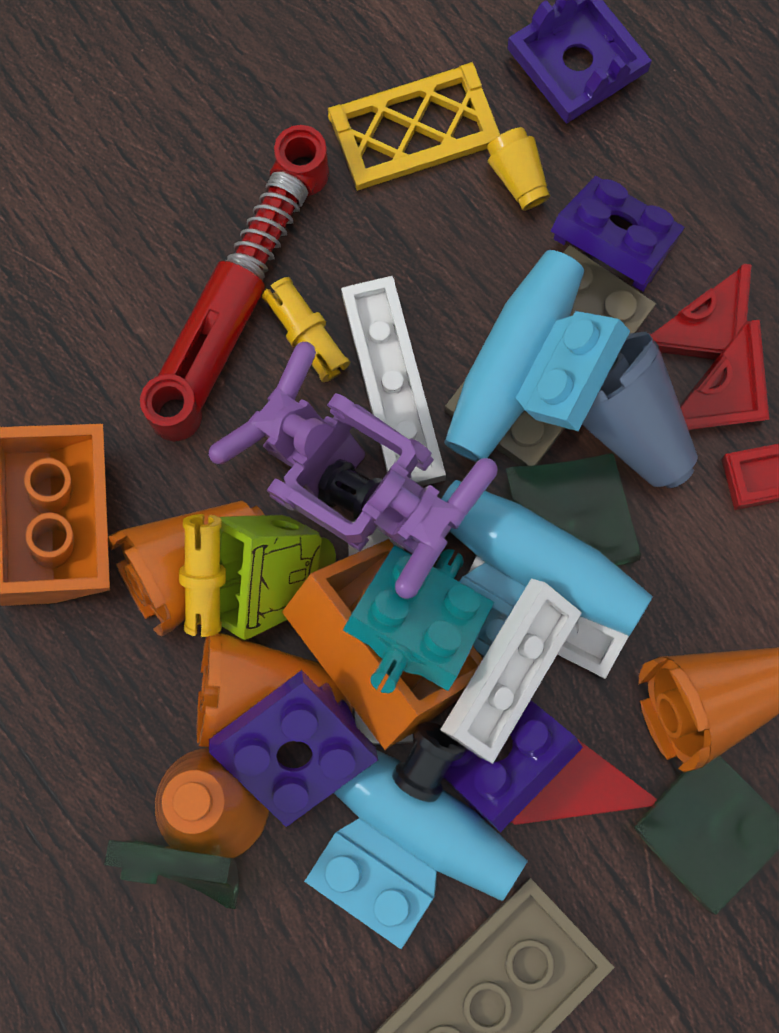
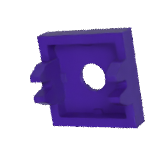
M545 0L539 5L533 15L532 23L508 38L507 49L566 124L647 73L652 61L603 0H555L553 6ZM572 47L585 48L592 55L593 62L589 68L575 71L565 65L563 61L564 53Z
M595 175L558 214L551 232L555 234L553 238L555 241L562 245H565L567 241L633 279L632 286L644 292L649 282L651 283L668 253L677 243L685 227L675 222L672 215L666 210L657 206H648L630 196L621 184L613 180L601 179ZM617 215L631 223L632 226L628 230L622 229L610 220V216Z
M302 670L209 739V753L285 827L378 761L376 747L356 727L355 719L347 703L343 699L337 703L332 688L328 683L318 687ZM290 741L304 742L311 748L312 756L304 766L288 768L283 766L277 759L279 748Z
M532 700L528 703L509 735L512 737L513 747L506 758L492 764L465 748L462 758L453 761L444 776V779L470 807L472 806L485 821L488 820L500 833L583 748L571 732Z

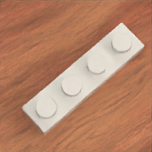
M393 276L342 287V298L372 414L406 438H412L420 442L432 453L431 457L434 461L426 471L415 467L410 479L420 486L445 481V469ZM380 444L388 472L394 462H397L400 455Z

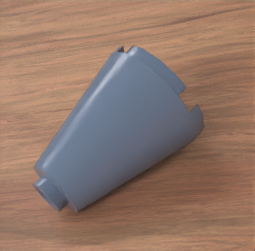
M647 332L631 333L626 338L582 425L651 486L674 488L683 484L691 477L698 455L658 344Z

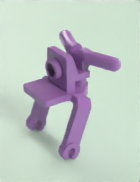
M300 342L295 346L277 387L267 398L269 402L260 412L256 411L248 422L214 443L209 449V458L215 464H224L265 436L268 439L263 447L268 453L292 467L284 476L285 484L345 522L352 524L351 521L318 499V484L322 474L329 465L334 464L339 459H343L352 463L356 468L364 459L365 452L351 435L350 430L352 426L342 422L335 416L333 418L326 416L323 420L307 401L303 399L299 403L295 401L316 355L315 348L311 343ZM355 404L362 412L396 431L360 405ZM409 438L417 456L418 464L416 467L426 471L434 461L431 457L432 453L420 442ZM338 481L336 485L341 487L342 482ZM366 538L363 543H350L349 545L361 551L369 539Z
M335 393L327 404L331 408L330 413L342 422L349 424L399 454L400 457L397 462H394L362 508V512L357 520L352 524L340 519L278 479L273 480L267 492L270 493L272 499L290 510L295 509L349 544L363 543L368 536L378 529L412 553L395 583V590L401 598H413L418 593L437 558L448 542L444 538L451 528L457 529L465 516L496 477L497 465L489 458L478 460L449 500L445 502L437 497L440 491L429 485L423 488L410 479L412 471L418 464L411 440L362 412L346 397Z

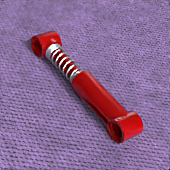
M306 125L291 126L282 131L277 137L274 146L276 161L270 170L271 177L266 184L267 192L260 195L261 205L253 208L255 217L247 219L249 229L242 230L240 233L242 241L234 243L236 253L228 255L226 261L218 262L157 377L149 380L142 389L140 396L141 410L154 432L164 440L173 442L185 440L194 435L200 427L202 420L201 410L265 289L263 278L265 277L264 272L268 271L265 265L266 262L275 258L272 254L273 249L281 247L278 240L280 236L287 235L285 226L286 224L293 223L292 213L300 211L299 207L303 205L306 197L321 191L327 184L329 167L326 143L321 133L313 127ZM300 157L312 159L306 165L292 164L295 159ZM176 399L184 402L182 410L175 416L163 417L159 415L161 407L166 402Z

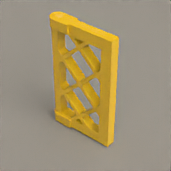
M472 62L328 108V119L332 123L357 191L485 150L487 145L500 135L483 92L477 70ZM462 83L466 96L462 104L436 93V91ZM419 96L424 98L414 119L388 108V106ZM430 102L456 113L446 134L420 123ZM369 112L376 113L365 135L351 129L348 119ZM463 116L477 122L480 132L459 139L452 137ZM383 117L408 128L398 149L372 138ZM415 131L441 143L416 153H404ZM369 147L393 159L365 168L362 156L366 148Z

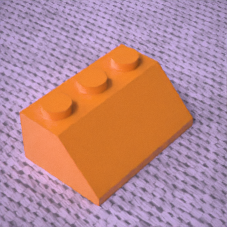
M103 424L0 427V606L58 603L109 591L110 576Z
M389 539L311 573L282 611L384 750L413 734L419 724L430 722L456 702L483 660L474 646H472L456 680L448 691L423 676L403 671L393 692H380L389 677L388 674H385L377 690L373 687L370 679L382 658L369 645L346 633L343 629L394 545Z

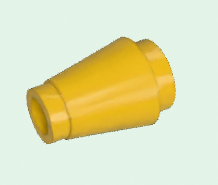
M523 127L511 129L499 135L487 145L490 154L488 163L515 200L519 202L523 211L532 209L550 198L535 138L528 136Z

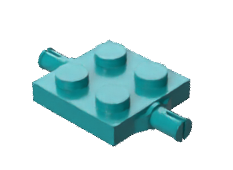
M394 545L349 617L343 631L369 645L382 658L370 679L371 684L376 690L385 674H388L389 677L380 692H393L403 671L423 676L447 691L456 680L494 602L454 579L464 562L463 557L458 553L451 566L448 565L455 550H444L436 566L430 570L418 593L413 598L404 599L396 593L395 583L412 555Z

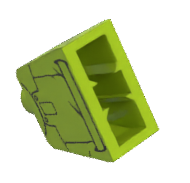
M284 515L220 517L222 519V526L220 528V564L226 568V583L220 587V621L222 622V627L243 640L252 638L286 621L287 618L282 611L308 576L336 561L334 546L327 538L320 537L319 532L291 517Z

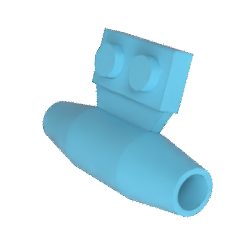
M547 250L505 303L464 381L444 442L454 452L474 462L482 458H488L524 410L535 420L579 431L630 330L617 318L575 311L573 316H570L584 274V268L578 261L562 252Z
M455 480L441 499L447 502L461 484V481ZM487 491L483 492L457 529L451 528L449 531L485 562L462 576L459 581L494 602L473 644L477 652L483 656L486 655L531 578L547 583L582 612L580 617L627 636L631 635L653 598L650 593L597 549L521 504Z
M377 750L378 761L334 792L359 819L335 832L304 882L392 944L402 949L435 898L437 872L503 901L528 860L478 813L443 790L436 801L426 802L416 799L401 790L392 778L393 770L401 761Z

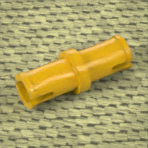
M284 277L270 285L275 290L274 293L270 289L264 291L262 298L268 303L288 331L286 339L291 346L295 347L300 342H309L314 346L316 355L311 365L319 374L322 382H328L341 374L337 368L340 367L342 370L348 368L350 365L349 359L344 356L324 328L326 320L321 313H313L293 285L291 278Z
M195 514L183 519L185 565L179 569V583L185 587L184 631L191 636H196L197 625L201 624V637L216 635L222 629V622L220 621V587L226 583V568L220 564V528L222 526V519L215 515H209L207 525H204V514Z

